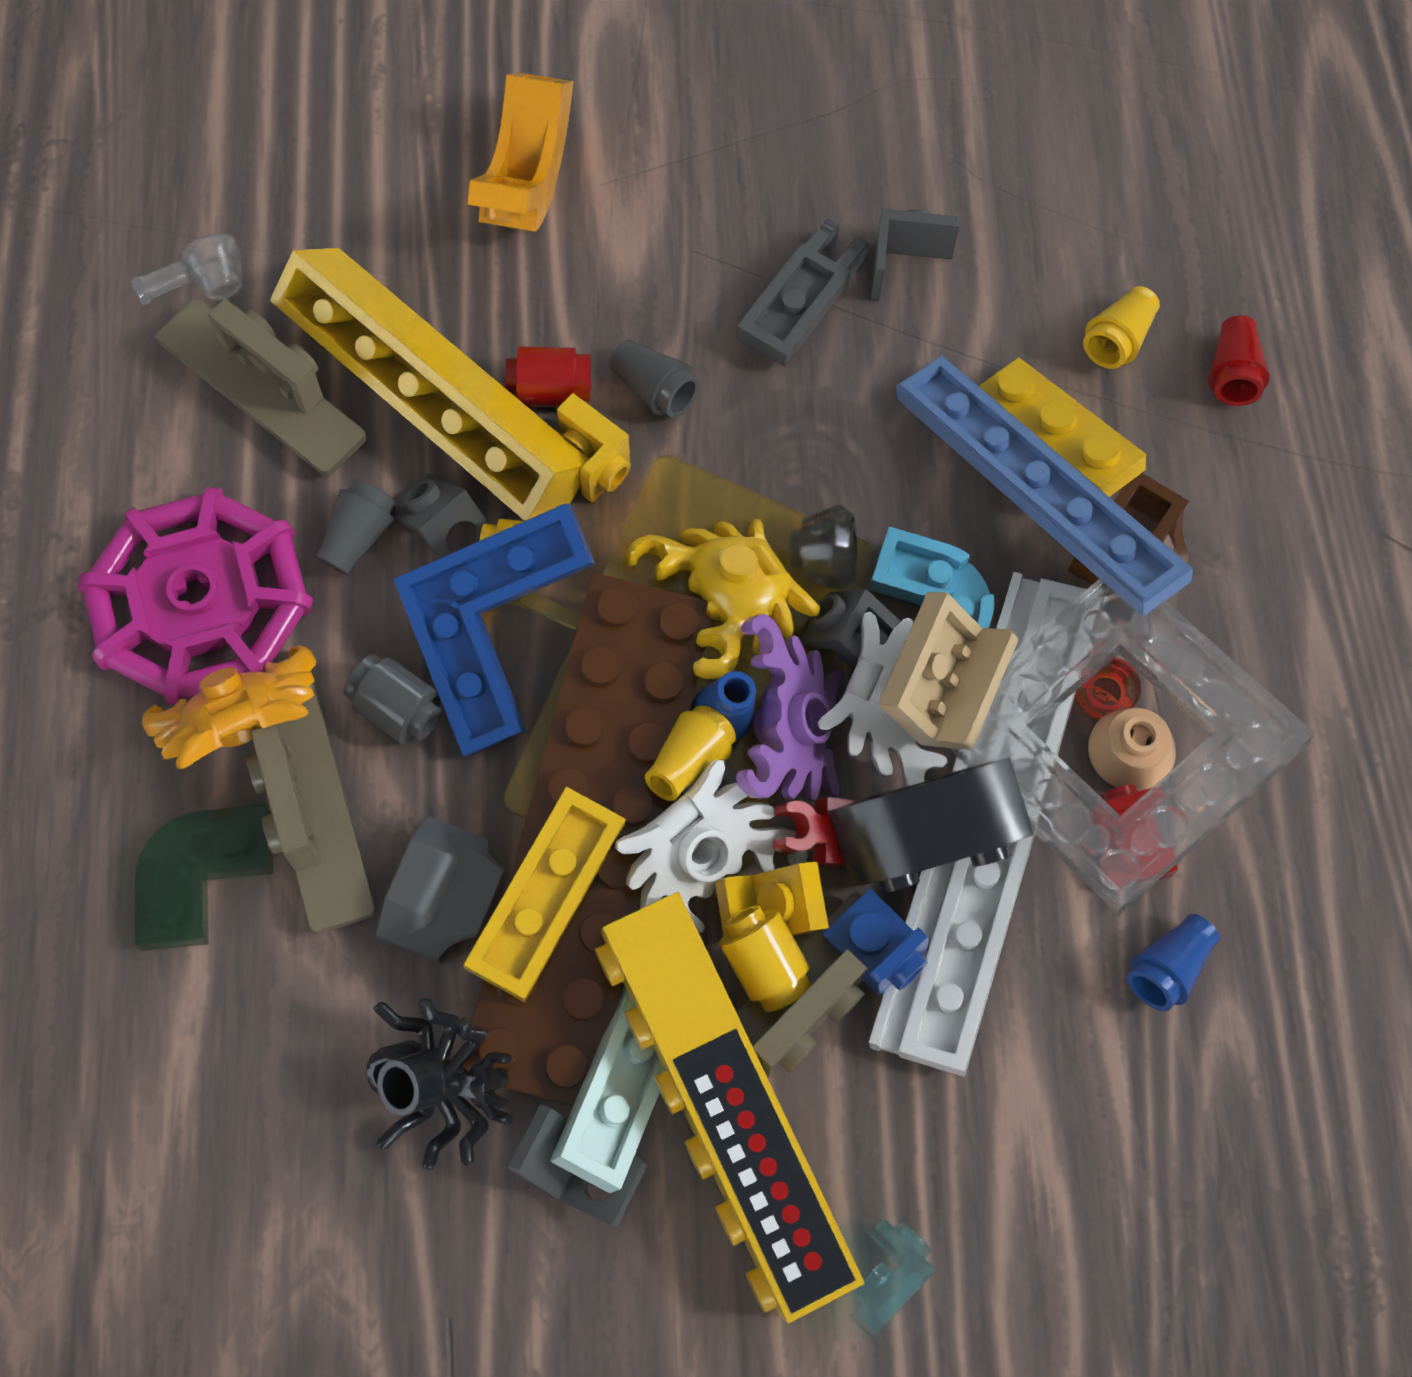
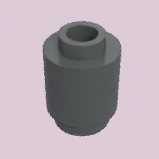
M374 654L367 656L353 669L344 687V695L352 701V709L401 744H407L415 738L419 741L427 738L436 728L442 716V709L438 707L440 697L437 690L391 658L380 659Z

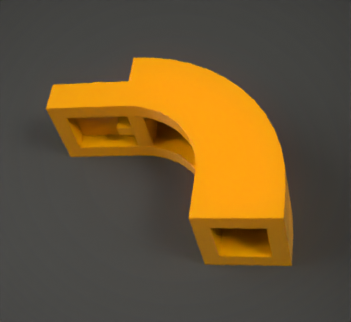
M521 72L506 74L501 125L492 162L485 174L471 179L469 184L467 205L480 207L478 222L534 232L539 229L549 209L562 161L574 81Z

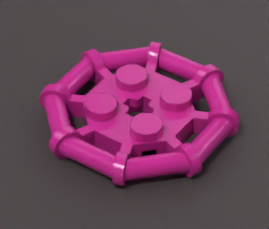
M206 487L203 494L139 511L132 507L123 513L126 518L90 571L79 576L77 589L84 594L96 647L92 654L94 662L102 670L113 669L161 694L169 705H175L180 699L194 697L201 691L199 686L201 680L217 670L234 667L238 673L265 672V664L274 661L302 616L311 613L313 598L306 594L293 544L295 530L286 520L275 521L225 496L222 488ZM198 520L197 527L162 537L155 533L156 531ZM223 521L252 537L243 544L235 541L232 544L222 539L219 533L216 532L217 524ZM143 540L148 546L143 552L146 559L137 571L133 566L128 575H119ZM267 554L271 556L279 589L259 587L254 563ZM198 580L203 588L210 587L208 594L203 596V600L197 603L190 604L188 601H178V596L188 592L187 583L190 581ZM115 595L127 596L132 621L119 631L111 600ZM260 608L275 609L276 611L251 649H249L240 637L246 635L253 628L255 615ZM146 639L158 645L164 652L171 654L168 670L132 652V649ZM230 647L238 657L234 660L188 672L191 657Z

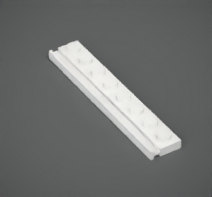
M1013 573L996 629H1010L1018 637V643L974 746L969 750L959 749L952 772L1010 757L1034 835L1008 844L1012 856L991 864L972 867L970 857L921 871L920 882L917 884L906 924L913 931L919 927L929 937L927 951L922 955L928 963L921 973L901 991H898L893 985L884 991L869 1040L871 1049L877 1051L881 1049L897 1054L900 1058L965 1077L1101 607L1103 593L1042 578L1040 582L1024 579L1021 573Z

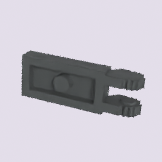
M829 219L825 220L806 244L801 243L739 322L736 339L786 367L864 262L870 248L869 242L858 236L835 262L826 257V254L834 246L840 228L835 222Z

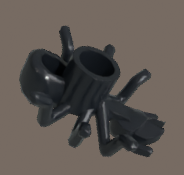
M421 998L419 1000V1007L423 1018L400 1016L386 1003L379 1002L373 1009L387 1024L399 1031L418 1033L421 1043L407 1040L382 1047L374 1052L367 1062L366 1075L371 1089L380 1096L384 1106L391 1113L397 1116H406L395 1122L377 1140L376 1145L381 1150L389 1148L405 1132L430 1119L437 1105L446 1123L443 1131L434 1137L426 1147L422 1166L423 1169L431 1170L436 1165L440 1150L461 1131V1122L454 1108L455 1106L471 1125L470 1131L460 1140L459 1144L461 1163L465 1166L470 1165L475 1160L474 1145L488 1131L489 1124L486 1118L464 1097L470 1098L476 1107L482 1108L489 1119L503 1125L512 1124L513 1116L499 1110L509 1106V1100L495 1093L496 1089H501L509 1084L508 1072L504 1067L493 1068L495 1062L501 1064L512 1062L511 1054L500 1051L487 1053L480 1064H475L468 1071L461 1066L485 1041L487 1032L482 1027L472 1026V1022L467 1017L459 1019L454 1014L438 1012L434 1007L433 1001L429 998ZM431 1023L444 1027L437 1048L435 1047L434 1031ZM458 1034L462 1040L467 1041L450 1060L455 1037Z

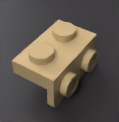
M927 592L877 705L920 745L969 750L977 740L1018 643V637L1010 629L982 628L948 592Z

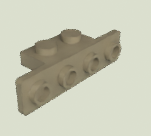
M226 298L213 309L201 300L193 299L156 333V338L163 348L324 477L331 476L366 442L367 437L364 429L323 397L315 374L318 371V366L312 357L297 344L292 343L287 347L275 338V333L271 326L254 310L248 309L244 313Z
M312 683L309 687L315 695L301 704L306 707L309 714L300 719L279 723L263 729L251 730L256 753L246 756V762L256 793L267 792L272 814L262 816V825L269 848L273 855L282 852L295 870L309 927L315 934H321L372 918L376 914V907L314 683Z
M853 892L827 919L828 926L834 923L863 894ZM826 929L815 931L799 947L810 966L806 974L812 986L798 1000L779 1010L765 1012L759 1001L748 999L736 1012L767 1078L781 1065L789 1073L796 1068L818 1043L810 1034L828 1016L837 1024L865 994L857 985L862 981L867 967L848 949L839 956L822 938V933Z

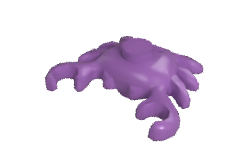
M766 614L749 617L741 625V632L746 635L756 634L760 643V653L751 659V665L760 669H768L772 677L764 691L761 708L756 711L754 716L755 734L762 744L752 746L748 750V756L756 765V776L753 770L739 771L736 775V782L739 788L750 798H769L776 792L780 784L781 794L787 800L794 799L801 791L805 799L815 801L818 798L820 787L831 797L838 798L840 786L836 775L833 750L826 748V740L829 738L832 728L820 730L817 723L823 715L835 706L837 693L842 682V673L840 670L829 673L824 678L822 659L818 650L810 651L806 656L805 650L797 636H790L784 641L774 619Z

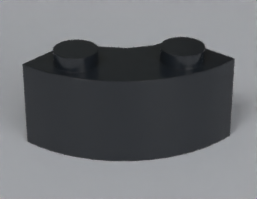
M1010 757L966 767L829 810L852 887L879 882L882 893L900 890L919 883L920 879L917 873L919 871L970 857L972 867L983 866L1012 856L1008 844L1034 835Z

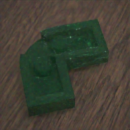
M266 804L187 813L169 821L153 834L140 854L135 872V945L141 951L209 944L208 881L273 874V854L269 848L262 825V816L271 814Z

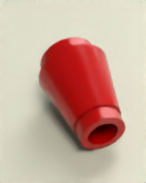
M1237 315L1227 318L1221 325V332L1209 373L1208 384L1220 402L1230 406H1245L1256 402L1262 396L1264 389L1270 381V375L1257 331V323L1248 316Z

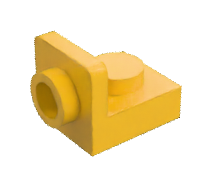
M572 393L557 409L559 434L589 458L580 469L579 474L582 496L593 503L604 490L608 492L614 491L628 475L631 467L629 434Z
M817 862L798 863L754 875L726 877L718 879L715 883L723 935L728 933L724 923L738 912L753 905H760L763 912L777 909L792 936L829 928Z

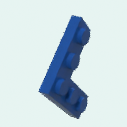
M568 503L393 579L463 757H470L527 733L481 614L596 565L574 509Z

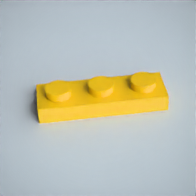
M1018 357L979 385L981 389L1108 497H1111L1146 470V453Z
M566 786L465 961L464 969L525 1002L625 825L626 819Z

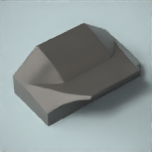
M427 816L412 836L385 897L376 932L378 941L441 964L448 947L464 939L478 936L505 871L489 853V840Z

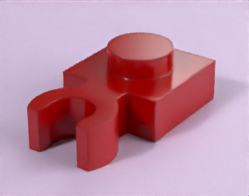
M825 797L815 800L814 808L803 801H791L775 806L774 815L787 816L794 821L796 835L795 837L774 840L773 849L782 854H793L813 847V862H817L818 866L846 869L829 810L855 801Z

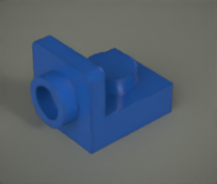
M871 888L822 933L823 940L839 956L848 949L867 967L862 980L878 996L891 985L898 991H901L921 973L928 963L922 955L927 951L929 937L919 927L913 931Z

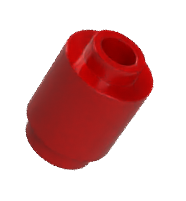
M518 346L517 358H506L505 388L511 394H517V399L527 407L559 408L572 393L584 402H590L591 354H577L576 347Z

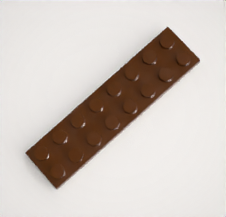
M592 572L509 885L566 786L626 819L625 825L616 841L643 828L665 811L667 800L657 796L649 788L645 781V773L657 759L679 715L685 711H690L698 676L694 673L693 665L694 662L703 657L705 647L702 648L696 643L697 635L701 630L710 628L712 619L706 615V607L708 605L706 600ZM616 841L614 842L525 1002L485 980L482 981L472 1019V1026L482 1027L487 1032L485 1041L461 1067L470 1071L475 1064L481 1063L487 1053L493 1051L509 1053L512 1056V1062L507 1064L495 1062L493 1064V1068L504 1067L508 1072L509 1084L501 1088L502 1090L573 1107L600 1041L616 1012L623 983L611 986L598 960L595 948L605 944L600 934L602 927L640 910L641 891L645 882L640 888L632 890L626 885V879L631 865L644 851L622 854L615 848Z

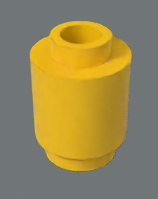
M753 905L738 912L724 923L728 933L720 939L718 944L751 1001H759L765 1012H773L790 1005L812 986L806 974L810 966L777 909L763 912L760 905Z

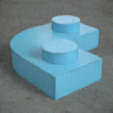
M889 526L869 590L920 606L927 592H948L982 628H989L994 610V594H990L981 574L968 562L970 557L968 553L950 544Z

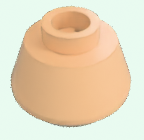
M1121 708L1107 713L1095 724L1088 742V753L1095 771L1103 780L1114 787L1135 784L1138 791L1155 787L1165 780L1174 766L1176 748L1169 727L1159 715L1147 709Z

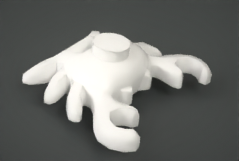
M872 612L864 613L861 624L860 655L846 691L841 700L821 717L817 725L820 730H829L839 725L847 716L850 717L852 723L847 736L849 756L856 757L862 751L867 736L870 741L871 759L878 774L882 777L892 775L893 766L888 752L890 750L896 753L900 761L905 784L909 786L924 781V775L927 770H940L947 763V758L941 754L920 749L916 744V740L877 705L912 628L913 621L909 618L903 619L892 630L886 643L881 645L879 644L880 629L876 616Z
M716 759L707 766L683 796L646 826L620 838L615 844V848L622 854L644 851L631 865L626 879V885L632 890L640 888L645 882L641 891L640 909L661 900L662 896L665 898L679 891L698 933L703 932L705 926L690 911L688 906L690 898L694 896L705 899L710 897L718 879H721L726 874H735L741 870L742 855L747 850L751 851L757 867L762 872L773 870V855L776 851L773 849V841L785 837H795L796 831L785 827L751 828L749 823L752 820H768L774 817V808L769 804L756 802L735 805L748 796L739 788L737 783L726 785L716 791L721 784L725 771L724 761ZM807 850L788 854V862L791 865L806 863L808 853Z

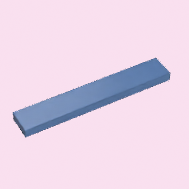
M943 355L896 385L897 400L1142 617L1192 581L1193 568Z

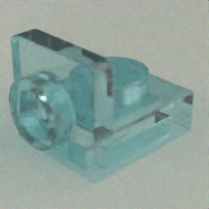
M882 1218L868 1233L898 1265L890 1271L881 1262L864 1279L865 1284L852 1292L861 1304L850 1317L870 1337L878 1334L936 1271L925 1259L931 1252L929 1246L909 1225L901 1220L893 1227L885 1218Z

